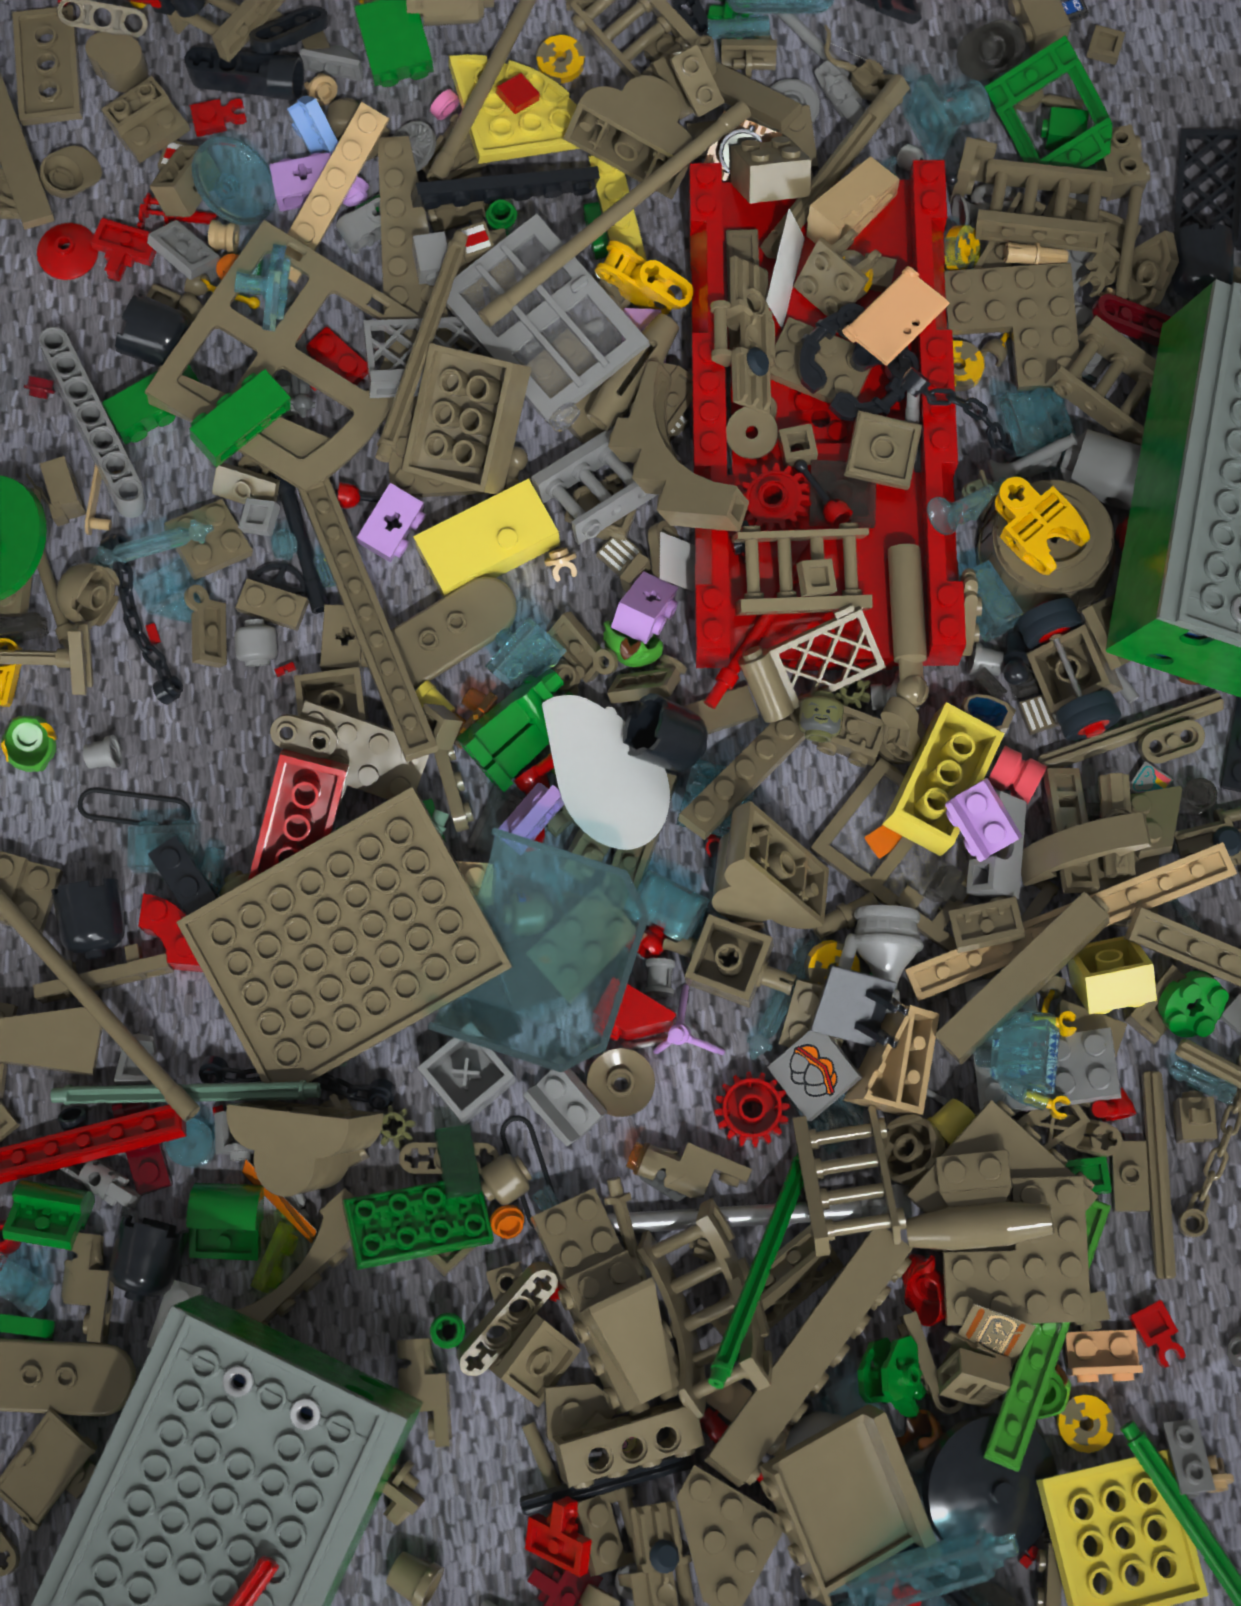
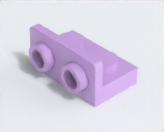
M988 778L957 794L945 803L949 821L954 827L960 829L965 838L964 845L967 851L973 857L976 856L979 862L984 861L993 853L1022 837Z
M537 783L498 828V835L520 853H523L564 805L559 789L554 785L548 789L542 783Z

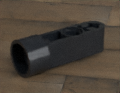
M194 47L187 51L184 56V63L191 82L199 89L267 96L272 99L297 101L303 92L304 63L301 57L239 51L230 62H227L220 58L217 49L207 47Z

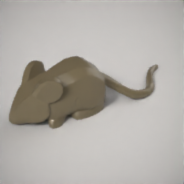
M825 25L824 27L827 32L824 47L825 57L833 65L852 74L850 82L854 89L860 94L862 99L873 102L893 75H885L883 73V66L871 59H867L859 68L849 62L834 59L830 54L831 32L829 27ZM902 98L901 101L897 104V106L900 105V104L903 102V98Z

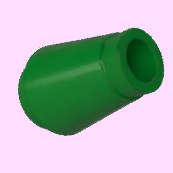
M496 200L487 208L486 219L492 230L505 228L506 236H508L513 231L517 219V211L510 202Z
M443 1313L433 1320L430 1327V1336L437 1346L451 1349L462 1342L465 1336V1325L456 1314ZM449 1325H453L456 1328V1332L453 1333V1338L451 1339L444 1335V1330Z

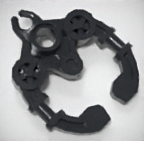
M848 303L842 306L838 312L820 319L815 325L816 328L810 334H805L801 338L803 346L799 354L798 373L801 384L812 394L824 388L828 380L825 370L815 362V354L821 350L819 342L824 337L831 340L836 333L848 339L842 330L865 310L864 307L856 303ZM856 342L855 349L850 358V364L854 370L864 372L874 366L883 364ZM907 346L887 366L885 365V375L891 382L885 386L887 394L881 400L875 396L870 402L860 403L851 394L839 392L830 404L829 410L839 419L846 421H855L858 411L886 417L891 411L890 408L896 402H901L905 398L904 393L906 390L901 386V383L904 381L902 377L910 367L918 371V358L913 352L909 351Z

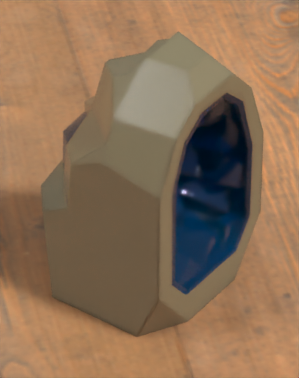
M975 694L964 698L960 706L962 711L1005 734L1016 712V709L1007 702L991 695Z

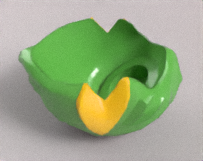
M18 716L13 718L1 738V748L6 761L16 769L25 772H40L45 770L57 751V736L53 727L42 717Z

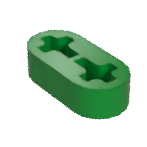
M598 201L583 204L586 226L602 214ZM606 232L591 243L595 260L606 258L609 253L606 249L609 243Z
M0 1314V1332L53 1339L56 1321Z

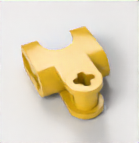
M609 241L606 247L609 253L604 263L597 264L595 273L604 281L618 287L620 294L640 309H659L653 301L659 302L664 305L661 309V314L668 315L672 309L676 310L685 307L691 301L693 287L685 278L659 261L645 260L621 242ZM676 285L681 289V300L675 299L674 293L669 289L670 286Z

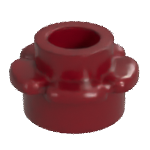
M29 376L27 385H24V388L30 389L29 396L48 399L49 393L55 394V391H53L54 381Z

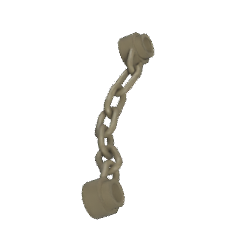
M1241 1054L1237 1057V1060H1236V1065H1238V1066H1240V1067H1241ZM1234 1085L1232 1086L1235 1092L1233 1104L1226 1107L1220 1124L1221 1131L1224 1134L1219 1147L1211 1150L1204 1166L1203 1172L1206 1179L1201 1190L1196 1191L1191 1196L1187 1210L1182 1212L1178 1218L1180 1232L1189 1238L1201 1236L1208 1229V1218L1206 1216L1210 1204L1208 1191L1213 1181L1218 1180L1222 1176L1229 1157L1226 1151L1230 1137L1238 1133L1241 1125V1089ZM1230 1111L1234 1115L1238 1112L1234 1129L1231 1125H1228L1227 1128L1225 1127ZM1217 1153V1157L1221 1158L1223 1156V1159L1215 1175V1171H1209V1168ZM1197 1197L1200 1202L1205 1199L1202 1210L1193 1208ZM1188 1217H1192L1197 1221V1228L1195 1230H1190L1186 1226Z

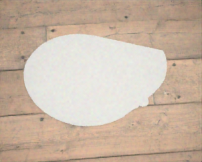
M561 695L547 699L542 703L557 784L563 803L575 823L591 838L608 847L630 850L650 842L663 827L668 814L670 788L665 768L628 755L629 746L623 743V731L626 722L617 715L613 707H606L604 709L587 698L576 695Z

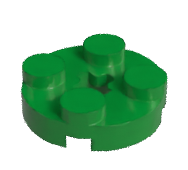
M1190 971L1184 974L1187 978L1182 979L1178 983L1173 980L1168 984L1159 999L1158 1011L1162 1016L1164 1025L1173 1034L1185 1038L1197 1035L1206 1037L1214 1031L1215 1024L1220 1019L1229 996L1228 992L1209 973ZM1197 1000V1003L1193 1008H1187L1189 1003H1194Z

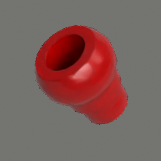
M657 918L652 925L643 930L647 936L634 949L646 959L658 958L663 953L664 939H667L668 936L666 934L669 929H672V924L665 918Z

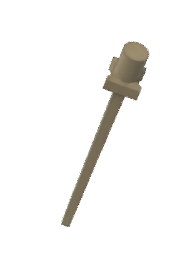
M612 1177L607 1179L610 1196L604 1198L605 1205H613L625 1251L628 1250L630 1257H636L642 1269L640 1278L642 1281H645L647 1276L638 1256V1245L626 1204L627 1201L632 1199L630 1192L623 1193L620 1177Z

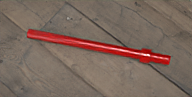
M810 542L792 567L793 589L799 582L796 564L801 561L811 560ZM780 587L778 588V590L772 598H777V593L780 592ZM777 614L761 615L728 666L722 667L715 680L717 682L704 700L708 707L715 709L726 691L734 687L739 679L737 674L741 670L739 661L743 658L742 653L751 647L757 646Z

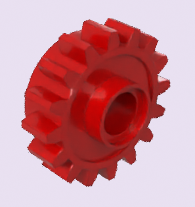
M775 463L772 471H768V468L763 465L761 468L762 474L760 475L752 471L750 475L753 481L741 484L746 492L742 494L749 501L745 514L747 516L745 520L748 521L749 526H754L755 524L756 526H761V531H786L793 526L799 528L798 521L801 517H808L805 506L812 504L810 497L807 496L810 493V489L807 483H803L804 478L802 474L797 473L794 475L792 466H787L784 471H781L779 463ZM773 497H782L777 504H768Z
M750 1071L746 1073V1077L743 1080L734 1075V1085L732 1087L725 1083L722 1085V1090L726 1095L716 1096L715 1102L723 1105L722 1108L714 1110V1116L723 1117V1120L718 1124L719 1130L725 1128L730 1130L726 1137L729 1141L735 1136L739 1137V1147H743L746 1140H750L753 1149H755L760 1139H763L769 1145L771 1144V1133L779 1137L782 1134V1130L777 1126L778 1123H788L789 1118L781 1115L782 1112L790 1108V1104L781 1102L786 1092L785 1090L776 1091L777 1080L774 1079L770 1083L764 1081V1073H761L758 1079L753 1078ZM756 1102L761 1107L762 1113L756 1118L747 1117L742 1111L745 1103Z

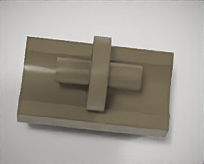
M728 33L726 39L721 40L722 65L732 70H745V76L748 78H752V70H776L777 40H772L770 33H758L755 39H743L740 33Z
M408 1460L403 1467L397 1463L395 1464L383 1490V1493L393 1500L383 1514L397 1526L410 1514L413 1515L425 1501L424 1498L413 1491L420 1481L410 1474L415 1465L411 1460Z

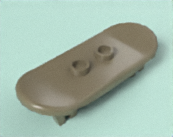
M486 576L472 579L391 629L414 689L426 680L431 681L492 643L510 629L515 620L517 606L516 598L505 582Z
M0 1338V1411L46 1414L49 1409H53L56 1413L63 1415L110 1416L124 1408L137 1381V1372L132 1358L126 1351L116 1345Z

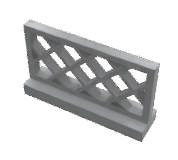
M441 317L437 330L439 328H448L454 335L446 343L435 335L434 344L452 348L451 346L461 338L472 346L468 352L475 354L478 351L482 355L489 357L477 341L466 333V328L456 317ZM423 318L363 321L370 398L395 397L406 367L405 362L409 359L414 345L402 334L407 329H416L418 331ZM384 330L391 337L381 345L372 338L371 331ZM396 340L409 349L400 359L388 350ZM383 355L394 365L389 370H375L374 363ZM422 371V374H421V376H420V379H419V382H418L416 391H415V393H414V396H418V394H419V389H420V385H421V380H422L423 371Z

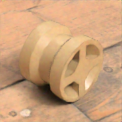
M212 220L208 231V247L215 252L223 249L228 253L236 254L240 240L239 224L237 222H230L227 225L222 224L219 220Z

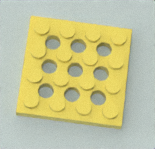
M1169 1449L1157 1451L1176 1478ZM1136 1457L1036 1480L1068 1606H1171L1209 1596L1196 1546ZM1142 1483L1148 1485L1151 1490V1498L1146 1504L1138 1496V1488ZM1111 1490L1118 1495L1120 1501L1116 1511L1110 1510L1106 1504V1496ZM1079 1498L1085 1501L1088 1508L1087 1515L1082 1520L1074 1512V1504ZM1152 1519L1157 1521L1161 1528V1534L1157 1540H1153L1147 1530L1148 1524ZM1120 1527L1124 1528L1129 1535V1543L1124 1549L1116 1542V1532ZM1088 1535L1092 1536L1097 1543V1551L1092 1557L1088 1556L1083 1548V1542ZM1162 1556L1167 1558L1170 1563V1572L1166 1577L1161 1576L1157 1569L1158 1560ZM1130 1564L1136 1567L1139 1574L1138 1581L1133 1586L1127 1582L1125 1577L1126 1568ZM1097 1573H1101L1107 1582L1106 1589L1102 1594L1097 1593L1093 1587V1578Z

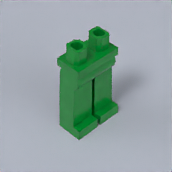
M548 669L537 678L529 675L523 680L525 684L514 690L456 738L491 783L503 792L513 784L511 780L549 744L542 703L554 697L552 694L564 685V681L552 669ZM568 691V692H567L566 694H564V695H573V694Z

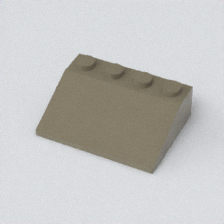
M429 343L402 471L483 493L498 494L504 491L531 367Z

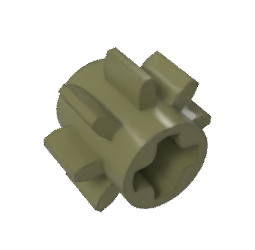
M860 679L835 691L838 693L834 695V699L841 702L844 706L860 711V702L869 703L871 695L864 692L870 687V681L863 682ZM850 687L856 689L852 697L846 695Z
M391 1105L388 1106V1114L383 1116V1124L380 1134L384 1135L380 1143L383 1147L389 1141H392L399 1150L401 1148L400 1141L405 1138L413 1141L412 1136L408 1132L409 1128L416 1126V1122L405 1120L408 1115L406 1108L402 1109L398 1114L395 1113ZM394 1119L403 1125V1127L397 1129L398 1134L395 1136L389 1130H386V1128L391 1126V1120Z

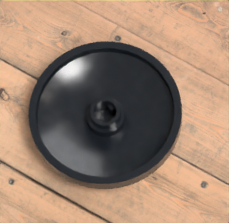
M998 1413L977 1414L960 1421L950 1428L940 1438L931 1452L922 1482L924 1510L936 1536L956 1553L978 1562H999L1013 1558L1036 1542L1047 1527L1036 1480L1058 1475L1050 1448L1034 1429L1018 1472L983 1458L998 1418Z

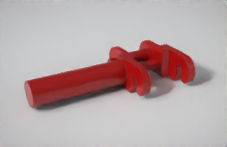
M147 193L146 198H143V203L145 204H140L138 213L140 222L137 223V228L144 230L145 219L149 218V215L163 216L165 225L175 220L178 222L210 225L212 220H218V213L195 211L190 217L166 216L163 211L150 210L151 204L159 205L156 198H152L151 193Z

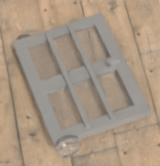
M536 213L454 278L446 305L489 357L531 367L525 399L555 432H561L570 427L579 417L580 410L575 404L615 374L636 355L649 347L650 343L576 257L517 303L508 314L492 327L484 324L478 315L482 308L498 295L509 290L564 245Z

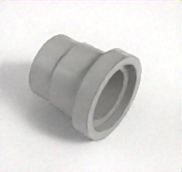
M975 642L973 645V655L968 656L967 674L976 675L981 673L998 676L1002 669L1004 653L985 648L982 643Z
M114 735L105 736L102 741L93 742L83 747L84 761L89 769L106 766L117 768L122 765L121 747Z

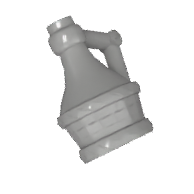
M866 905L858 907L854 913L857 920L855 933L847 935L838 966L851 970L857 951L869 966L873 976L897 983L893 997L900 1002V992L897 990L899 978L917 952L923 950L924 947L917 926L921 918L918 910L903 906ZM888 1009L886 1010V1013H893Z

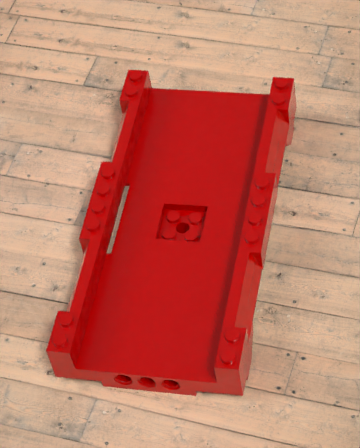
M913 160L909 180H899L897 195L854 239V243L846 250H854L865 257L866 253L870 254L877 249L882 253L881 256L897 259L892 283L909 266L919 273L921 280L946 299L944 273V230L947 221L945 160ZM690 163L689 234L690 271L693 287V472L713 482L737 486L742 493H746L741 484L753 481L750 475L752 471L757 475L762 474L761 468L763 465L768 468V471H772L775 463H779L781 471L785 469L777 440L773 450L759 459H745L732 450V475H727L725 367L711 359V352L714 350V314L711 313L710 305L716 300L728 301L726 230L758 229L759 266L768 271L769 291L776 259L767 258L760 246L797 198L749 204L731 182H722V163ZM808 222L801 228L805 239L794 284L816 245L806 236ZM793 287L784 326L790 317L816 328V323L827 316ZM869 289L867 294L856 301V304L867 309L883 292ZM945 308L908 345L909 351L913 352L919 360L918 371L932 383L928 387L930 391L935 388L952 389L955 391L952 330H947ZM772 313V318L775 322L776 345L782 329ZM727 326V345L729 350V330ZM838 333L835 334V336L851 342L849 339H845ZM730 365L732 416L736 411L745 406L733 402L732 365ZM885 365L872 367L857 399L860 403L870 402L875 396L881 400L887 394L885 386L891 381L885 375ZM770 379L771 397L777 404L775 421L778 426V434L779 429L806 424L812 425L818 457L817 463L808 465L807 469L831 500L841 499L853 511L852 516L845 523H858L859 528H869V535L862 539H856L858 589H862V595H872L873 608L863 611L885 663L886 668L882 670H892L893 666H899L898 663L894 662L887 555L888 548L898 544H915L920 547L927 647V660L923 662V666H958L966 647L964 584L963 581H959L956 549L953 480L958 465L956 405L953 403L947 406L931 405L927 402V396L920 393L919 424L922 425L919 439L921 472H914L913 469L910 488L903 490L844 476L855 421L839 419L829 410V403ZM907 391L904 393L905 398L901 402H896L890 408L891 411L886 417L905 421ZM934 394L937 397V400H948L946 398V394ZM824 420L828 425L820 428L816 427L812 422ZM750 427L746 431V436L750 439H754L758 435V429L755 427ZM795 448L791 452L800 451L801 449ZM792 468L794 471V475L799 473L795 470V468ZM801 473L804 478L803 483H807L810 489V493L807 496L810 497L812 504L805 506L808 517H801L798 521L800 527L796 528L793 526L788 530L839 529V527L831 528L825 520L823 510L826 503L803 473ZM773 497L768 504H777L782 497ZM695 528L696 668L727 667L761 616H735V602L744 599V594L747 593L746 564H743L741 555H735L732 549L730 536L734 535V531ZM843 539L823 540L824 559H832L837 592L829 594V596H842V590H845ZM810 540L791 541L792 567ZM777 541L758 542L760 593H764V598H772L780 587ZM799 582L793 589V591L797 592V597H801ZM834 613L777 614L757 646H760L761 649H768L835 618ZM856 618L845 623L840 635L856 640L861 629L858 619ZM834 628V629H832V630H830V631L833 632V633H835L836 628ZM823 634L815 637L810 649L826 654L832 637ZM864 636L862 643L868 645L867 640ZM838 640L831 657L847 662L854 645ZM806 642L799 645L804 647ZM791 648L780 653L779 656L784 665L795 668L802 652ZM859 648L853 664L863 668L874 663L875 659L871 651ZM807 654L801 671H819L823 659ZM829 661L826 670H844V666Z

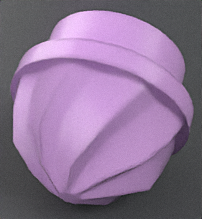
M357 177L343 204L352 207L365 201L368 197L367 190L369 185L362 178Z

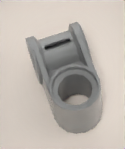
M380 197L373 199L355 211L345 214L336 223L338 232L354 254L360 253L359 249L367 245L371 247L381 239Z

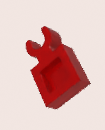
M220 99L190 105L196 136L201 137L227 131L226 123L229 122L235 125L246 123L245 113L234 114L235 110L244 108L242 99H233L226 106H222Z
M1158 1300L1128 1316L1144 1347L1149 1348L1155 1344L1157 1348L1156 1360L1162 1368L1170 1366L1165 1358V1353L1169 1349L1176 1353L1179 1360L1186 1358L1182 1346L1173 1342L1170 1336L1179 1331L1162 1300Z

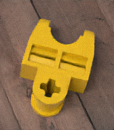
M1011 477L1002 483L994 504L997 513L1008 524L1004 527L1000 538L1023 562L1037 572L1049 575L1057 568L1053 557L1049 554L1051 551L1047 544L1049 538L1060 537L1067 542L1071 540L1080 547L1090 540V534L1084 521L1076 509L1054 486L1043 495H1040L1027 480L1021 477Z

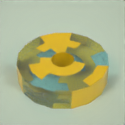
M957 225L949 230L944 244L945 264L948 271L973 269L978 262L980 243L978 239H975L976 230L971 225Z

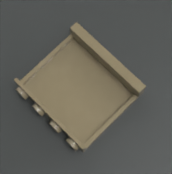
M987 1100L983 1104L982 1110L940 1156L1008 1150L1012 1178L1084 1176L1085 1210L1099 1197L1092 1191L1095 1185L1080 1172L1074 1175L1066 1168L1067 1159L1054 1148H1051L1049 1151L1046 1150L1038 1142L1041 1136L1029 1125L1025 1124L1021 1127L1012 1119L1015 1113L1001 1100H998L996 1104L992 1100ZM936 1162L916 1184L910 1186L904 1193L924 1213L948 1207L939 1192ZM1011 1192L1007 1202H1011ZM1014 1245L997 1246V1247H986V1248H976V1249H965V1250H966V1251L1014 1250Z
M867 1404L759 1466L764 1477L761 1480L763 1491L774 1502L777 1512L774 1514L776 1523L781 1531L787 1534L791 1545L787 1547L789 1555L798 1567L800 1566L804 1578L801 1579L802 1587L810 1599L815 1598L825 1606L832 1605L829 1593L913 1543L926 1549L937 1542L887 1414L871 1404Z

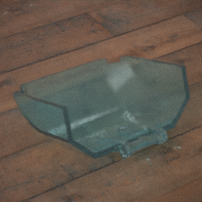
M493 827L491 834L495 837L490 860L479 893L475 897L514 967L440 1008L435 1021L429 1022L427 1029L562 1073L607 1049L650 915L627 870Z

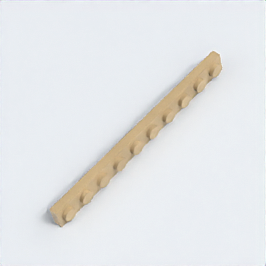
M1222 842L1092 894L1090 897L1092 898L1096 895L1108 906L1109 911L1107 913L1109 914L1110 923L1107 926L1132 917L1136 907H1142L1147 910L1235 876L1237 872ZM1070 904L1022 922L1026 939L958 953L957 949L905 969L917 1001H922L1006 967Z

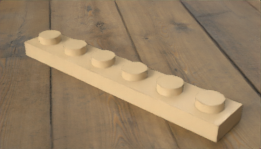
M361 102L288 231V235L316 251L389 122L388 117ZM287 246L284 254L297 262L304 256L290 246ZM274 256L269 265L270 269L295 284L298 283L303 274Z

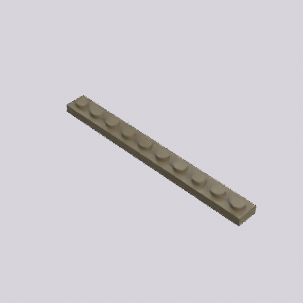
M329 478L307 492L298 489L405 761L408 762L437 752V743Z

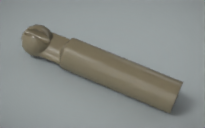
M898 544L891 546L887 550L894 662L899 664L900 680L897 684L896 695L907 700L916 708L927 700L929 688L923 674V662L927 660L921 551L920 547L915 544Z

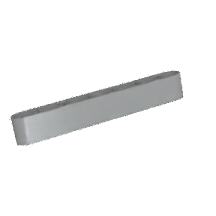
M50 327L43 330L39 336V343L44 362L98 468L99 474L117 510L122 516L127 518L140 516L146 508L142 483L67 334L58 327ZM104 445H108V446H109V447H107V448H100L101 446H104ZM117 470L122 471V472L117 473V474L112 473V472L117 471ZM127 496H136L132 499H124Z

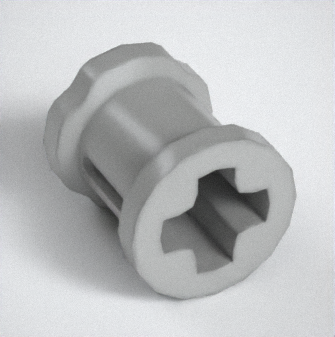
M667 958L646 959L648 985L644 988V994L652 997L674 996L671 980L675 961Z

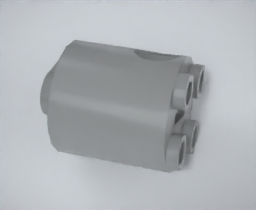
M1087 429L1077 437L1078 444H1074L1065 451L1060 466L1063 480L1088 490L1101 503L1128 511L1131 507L1141 446Z

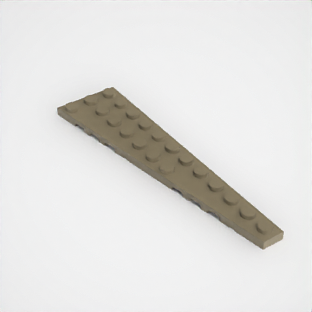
M409 136L380 137L378 140L383 294L423 318L434 286L428 284L419 285L412 253L413 236L430 234L425 209L423 207L413 208L411 194L415 183H419L411 143ZM446 306L442 317H448ZM439 328L435 335L446 343L452 337V332L448 328ZM384 331L386 342L390 338V335ZM413 396L396 444V451L392 452L389 460V482L415 498L487 494L402 471L418 396Z

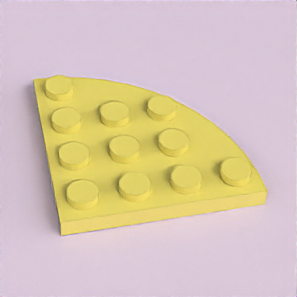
M449 56L448 64L462 110L488 62L487 56ZM509 60L508 64L504 63L469 131L478 163L482 164L580 149L563 139L577 107L569 98L570 93L556 81L533 68ZM522 73L540 93V98L538 102L514 114L496 94V89L500 84Z

